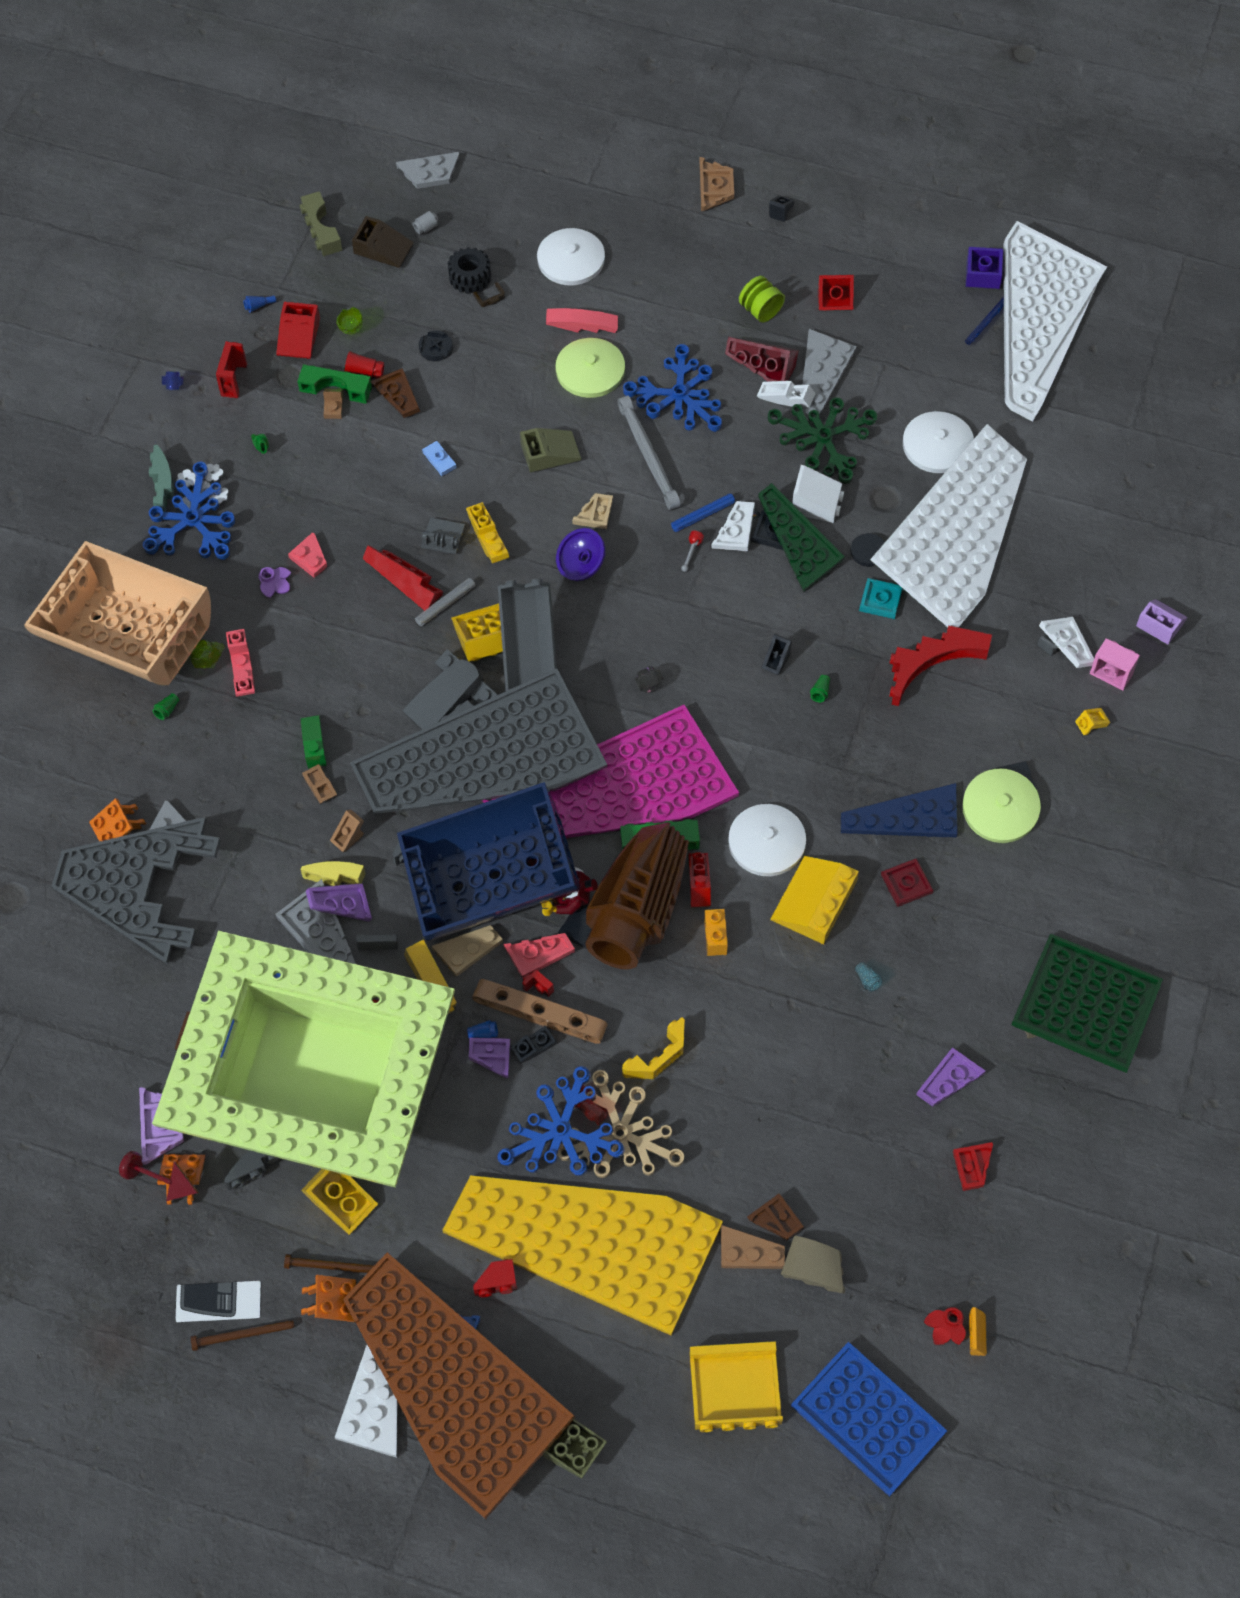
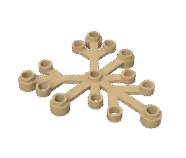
M603 1070L595 1071L592 1075V1081L600 1089L602 1097L596 1094L594 1101L587 1099L586 1102L589 1105L596 1104L607 1109L613 1124V1133L600 1139L605 1141L618 1140L624 1145L623 1160L627 1167H632L636 1164V1157L632 1154L628 1141L635 1144L643 1164L642 1171L647 1176L654 1173L655 1167L650 1162L646 1150L668 1159L671 1166L678 1167L682 1165L684 1154L681 1150L672 1149L669 1151L651 1142L659 1138H670L672 1135L670 1126L663 1125L660 1129L642 1136L632 1134L642 1129L650 1130L654 1125L653 1119L648 1116L644 1117L641 1121L629 1125L637 1106L645 1101L644 1089L634 1087L630 1090V1103L620 1122L615 1105L620 1095L625 1092V1085L622 1082L614 1083L613 1091L610 1095L607 1087L609 1082L608 1074ZM603 1077L604 1082L598 1083L597 1079ZM616 1086H622V1091H616ZM593 1091L588 1092L586 1095H592ZM640 1094L641 1098L639 1100L634 1099V1095ZM646 1120L651 1122V1125L648 1127L643 1124ZM663 1129H668L670 1133L664 1135L662 1131ZM618 1130H622L624 1134L622 1136H617L616 1132ZM570 1137L571 1141H580ZM580 1141V1143L574 1144L576 1153L583 1151L579 1158L587 1159V1166H589L590 1152L586 1143ZM562 1143L557 1156L562 1161L570 1160L569 1156L561 1154L563 1150H566ZM618 1145L612 1146L613 1152H616ZM606 1151L603 1161L600 1164L594 1165V1173L599 1178H605L610 1174L609 1164L613 1157L608 1151ZM679 1156L680 1160L678 1162H674L672 1160V1157ZM628 1157H632L634 1161L632 1163H627L626 1159ZM648 1165L652 1167L650 1172L645 1171V1167ZM600 1167L606 1168L605 1173H600L598 1170Z

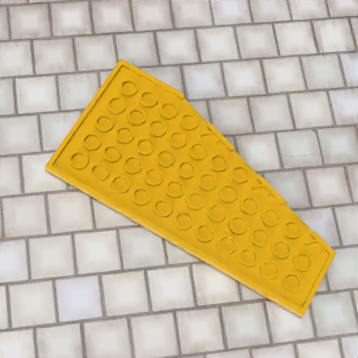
M470 1175L442 1231L502 1260L513 1259V1265L672 1336L723 1221L662 1195Z

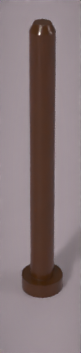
M286 1254L284 1260V1269L297 1266L368 1273L375 1266L293 1258L292 1254Z
M289 1320L197 1338L194 1335L190 1337L192 1350L197 1351L200 1346L292 1329L294 1321Z

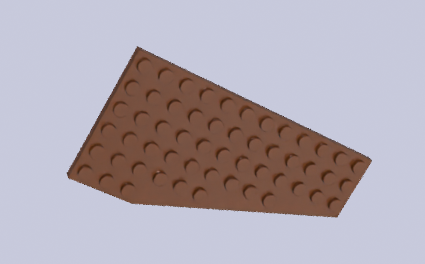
M387 1252L343 1300L437 1476L486 1520L573 1421L575 1416Z

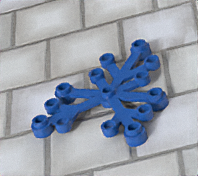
M680 344L675 348L678 365L674 362L673 358L668 357L664 360V367L668 370H673L677 374V383L672 389L656 388L648 381L646 376L638 378L639 387L632 381H628L623 385L624 395L633 397L636 394L643 395L636 399V405L639 408L646 407V414L652 419L657 418L660 415V411L673 401H675L673 418L676 420L682 419V401L687 404V419L684 425L686 430L690 431L695 428L694 411L708 423V428L711 431L716 432L722 427V419L719 416H710L701 408H711L712 411L717 412L721 409V402L717 399L708 400L709 391L707 389L690 390L701 381H708L712 377V368L708 365L699 367L697 359H690L685 365V359L689 356L687 345ZM699 368L698 375L683 385L684 375L690 370L695 371ZM656 395L668 396L659 403L652 402L647 405V401ZM690 397H699L700 400H693Z
M197 462L193 465V471L196 476L193 493L188 489L184 480L175 482L176 490L182 492L191 502L190 509L184 503L183 498L176 495L172 498V503L174 507L179 508L183 513L163 512L159 506H154L149 510V516L153 522H161L162 520L181 522L172 528L151 526L148 532L152 538H147L143 542V548L146 553H156L159 546L166 542L163 547L165 554L173 555L175 553V535L187 526H195L203 535L202 546L199 549L202 558H208L211 555L210 544L214 548L218 559L224 560L229 557L230 551L226 544L231 541L230 533L228 531H208L201 523L222 524L227 528L235 524V517L229 511L223 512L220 516L204 515L210 510L214 511L219 508L216 498L209 499L205 505L198 509L199 504L208 497L222 492L221 485L218 482H214L201 493L203 478L208 474V468L204 462Z
M580 1066L574 1070L573 1077L575 1082L572 1090H570V1083L567 1078L559 1077L556 1081L557 1087L562 1090L567 1101L562 1117H560L552 1100L554 1097L553 1089L546 1084L538 1087L537 1097L545 1103L553 1122L540 1118L536 1113L530 1114L527 1120L533 1127L540 1126L550 1131L541 1134L524 1128L517 1122L512 1123L509 1126L511 1134L515 1136L521 1135L531 1140L511 1150L507 1148L502 1149L498 1153V1161L502 1165H512L515 1157L535 1148L531 1160L526 1162V1169L531 1173L537 1172L539 1169L538 1163L545 1144L553 1139L550 1150L544 1154L545 1161L550 1164L557 1161V1153L561 1142H563L571 1160V1172L576 1176H582L587 1172L588 1166L584 1160L578 1157L570 1137L586 1143L590 1152V1160L594 1164H600L603 1161V1155L598 1151L597 1147L607 1150L614 1158H619L624 1154L625 1147L620 1141L613 1140L608 1142L600 1139L613 1133V1127L609 1123H603L600 1129L590 1134H585L571 1128L569 1120L575 1105L587 1099H593L596 1096V1090L592 1086L585 1087L583 1092L580 1093L582 1085L591 1078V1073L586 1067ZM580 1071H584L585 1073L584 1077L582 1078L578 1077V1073ZM566 1080V1085L564 1087H560L559 1085L560 1081ZM543 1089L548 1090L546 1096L541 1095ZM589 1089L593 1090V1094L591 1096L586 1095V1092ZM536 1116L538 1118L537 1122L531 1123L532 1117ZM519 1126L518 1132L514 1133L513 1127ZM564 1126L562 1133L558 1132V1127ZM605 1126L610 1127L608 1133L603 1132ZM613 1145H618L619 1147L616 1152L612 1151ZM504 1153L509 1154L507 1160L502 1159ZM553 1153L554 1159L549 1161L548 1155ZM595 1154L600 1155V1159L598 1161L593 1160V1156ZM534 1162L536 1167L530 1170L529 1165ZM576 1163H581L579 1170L574 1168Z

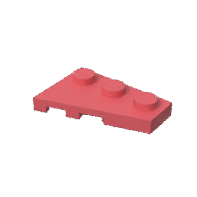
M565 933L542 937L539 940H524L517 944H504L506 952L522 978L529 972L532 973L535 969L539 971L575 952V948Z

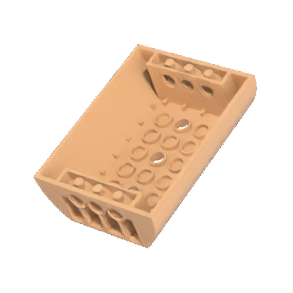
M85 541L24 626L35 636L155 684L170 685L209 628L211 600L208 588ZM101 615L100 619L93 620L94 617ZM131 627L130 631L123 632L125 628Z

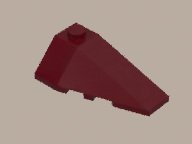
M728 337L725 354L749 368L753 373H757L767 382L789 380L796 367L799 350Z

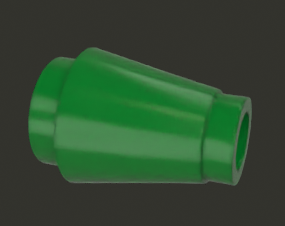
M821 675L810 690L811 699L815 702L822 703L828 698L830 678L827 675Z
M171 693L154 705L153 714L160 720L169 718L179 702V698Z

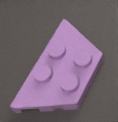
M142 1087L139 1088L142 1163L145 1165L183 1143L184 1133L153 1126L152 1122L162 1094L147 1091L146 1088Z

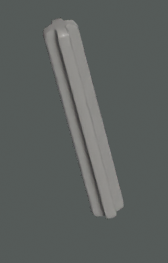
M471 578L465 580L415 618L416 623L419 626L426 624L473 589L475 582Z

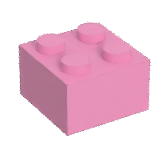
M1106 638L1095 655L1090 674L1123 691L1134 673L1140 655Z

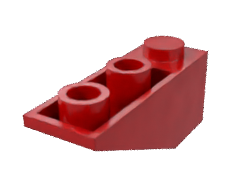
M688 853L691 907L711 906L708 853Z

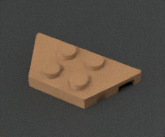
M700 157L701 211H705L734 199L733 168L722 166L717 162L711 164L706 162L705 158Z

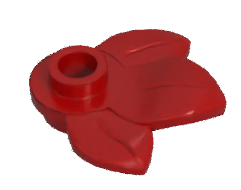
M950 1307L945 1311H932L924 1320L926 1325L934 1328L933 1342L935 1345H943L950 1340L960 1345L966 1335L962 1325L964 1316L958 1308ZM955 1316L957 1321L951 1322L949 1317Z

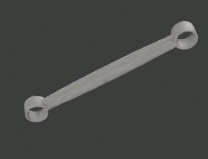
M630 397L619 398L617 401L620 412L623 416L625 415L642 455L664 494L667 508L672 510L680 507L678 494L669 483L661 462L634 412Z

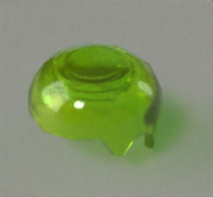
M351 307L341 311L336 323L341 332L355 334L362 328L363 317L360 310Z

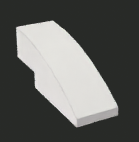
M772 381L762 383L757 397L776 404L792 407L795 404H800L802 407L810 408L816 393L810 385H794L792 381Z

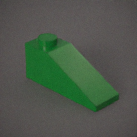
M319 715L301 718L303 746L308 769L318 764L320 767L327 766Z

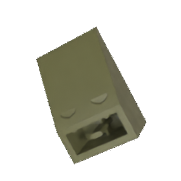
M534 428L520 432L521 447L530 472L581 460L572 431Z
M573 1419L542 1456L582 1479L607 1441Z

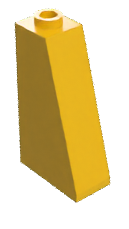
M424 939L405 949L404 956L418 980L448 987ZM454 996L449 1009V1013L455 1010L454 1006H456L457 1004Z

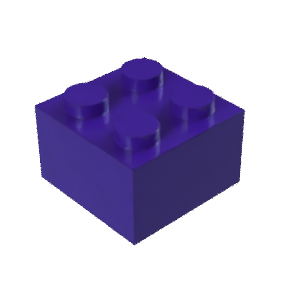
M969 247L965 287L1000 289L1003 249Z

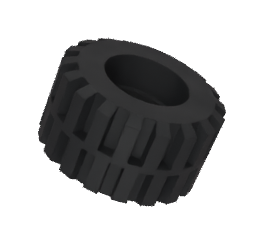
M470 247L455 251L448 261L450 284L453 285L455 290L459 289V292L462 293L464 291L466 294L478 290L482 291L483 287L486 288L491 281V266L488 255L483 253L481 249L478 251L477 248L470 249Z

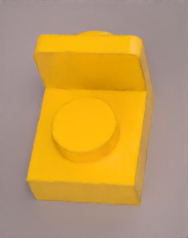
M1102 708L1084 710L1075 721L1083 735H1088L1092 729L1104 728L1110 724Z

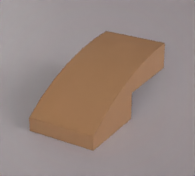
M319 764L302 773L306 783L320 804L337 796L331 782L326 778Z

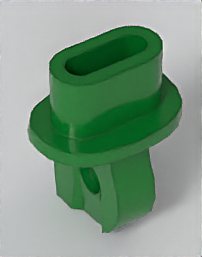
M251 434L252 443L255 448L262 454H265L269 447L266 435Z

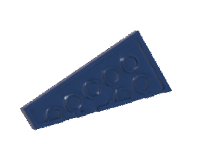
M956 783L842 812L841 833L956 838Z

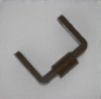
M498 282L495 283V286L500 294L490 297L485 301L481 300L476 291L473 292L475 299L481 307L492 305L505 298V292Z

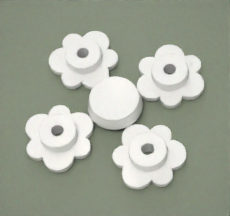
M207 464L208 474L205 476V480H203L201 493L211 486L210 481H218L219 477L223 475V470L218 464L214 466L213 464ZM186 469L183 473L178 474L177 481L184 480L189 488L195 485L196 476L189 469ZM222 488L220 494H213L209 499L216 498L218 503L221 504L222 501L227 500L228 489ZM184 497L183 501L190 509L191 502Z

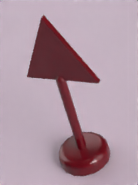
M136 1151L128 1152L121 1160L119 1174L122 1178L131 1180L141 1172L169 1184L166 1201L199 1193L176 1162L173 1163L171 1178L169 1179L143 1168L142 1155Z

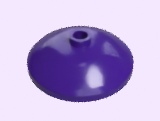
M580 528L570 532L561 541L557 549L556 564L559 572L572 581H583L592 577L600 569L605 558L606 549L602 537L589 528Z

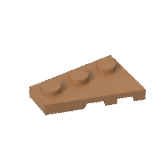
M721 1225V1268L783 1269L785 1246Z

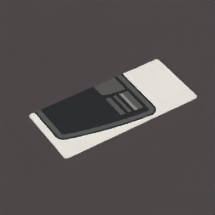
M245 1281L177 1285L176 1322L260 1318L261 1282Z

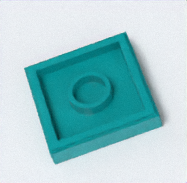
M867 578L859 611L895 619L903 588L897 584Z

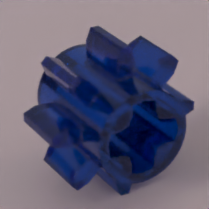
M166 371V376H162V385H166L168 390H179V385H184V377H180L179 372Z

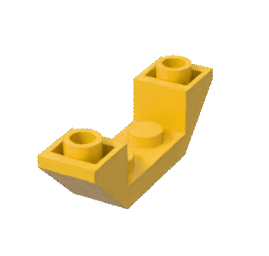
M681 1017L678 1021L674 1020L668 1025L667 1038L673 1044H669L661 1056L654 1057L649 1062V1066L638 1055L633 1059H627L622 1067L624 1078L654 1079L683 1054L685 1019Z

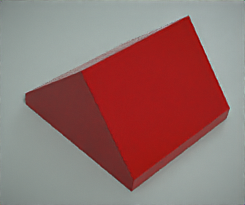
M819 275V310H853L854 275Z

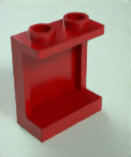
M225 342L217 368L216 378L222 397H239L235 371L237 367L247 368V360L243 344L238 342Z

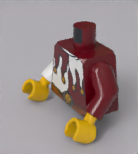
M575 867L580 890L552 899V903L550 901L541 903L542 908H548L542 909L543 915L550 916L553 912L555 914H574L580 907L589 903L590 891H595L598 888L597 881L590 879V877L584 874L583 870Z

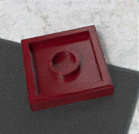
M917 858L881 872V876L897 907L933 894L934 890Z

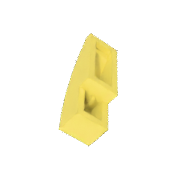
M320 862L301 867L304 879L315 882L322 879L323 883L328 886H338L342 882L362 884L365 877L364 865L350 862Z

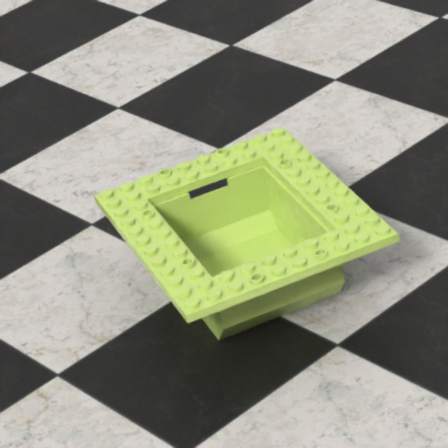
M218 931L152 1124L164 1129L396 1188L455 989ZM276 973L281 974L279 978H274ZM204 997H209L208 1001L203 1002L202 999ZM376 997L380 999L377 1003L372 1002ZM232 1020H234V1024H233V1027H232V1030H231V1033H230V1036H229V1039H228V1042H227L225 1051H224L223 1056H222V1058H221L220 1056H221V1053H222V1050H223V1047H224V1044H225V1041H226V1038H227V1035H228V1032H229V1029H230ZM422 1051L428 1052L426 1056L420 1055ZM185 1054H188V1055H189V1058L186 1059V1060H183L182 1057H183ZM404 1110L410 1111L406 1116L402 1114Z

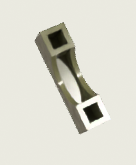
M320 191L302 196V204L299 207L301 213L306 215L304 217L307 226L311 227L310 233L312 238H316L315 245L317 250H321L323 256L342 251L341 239L336 228L327 227L320 223V220L327 215L325 202Z

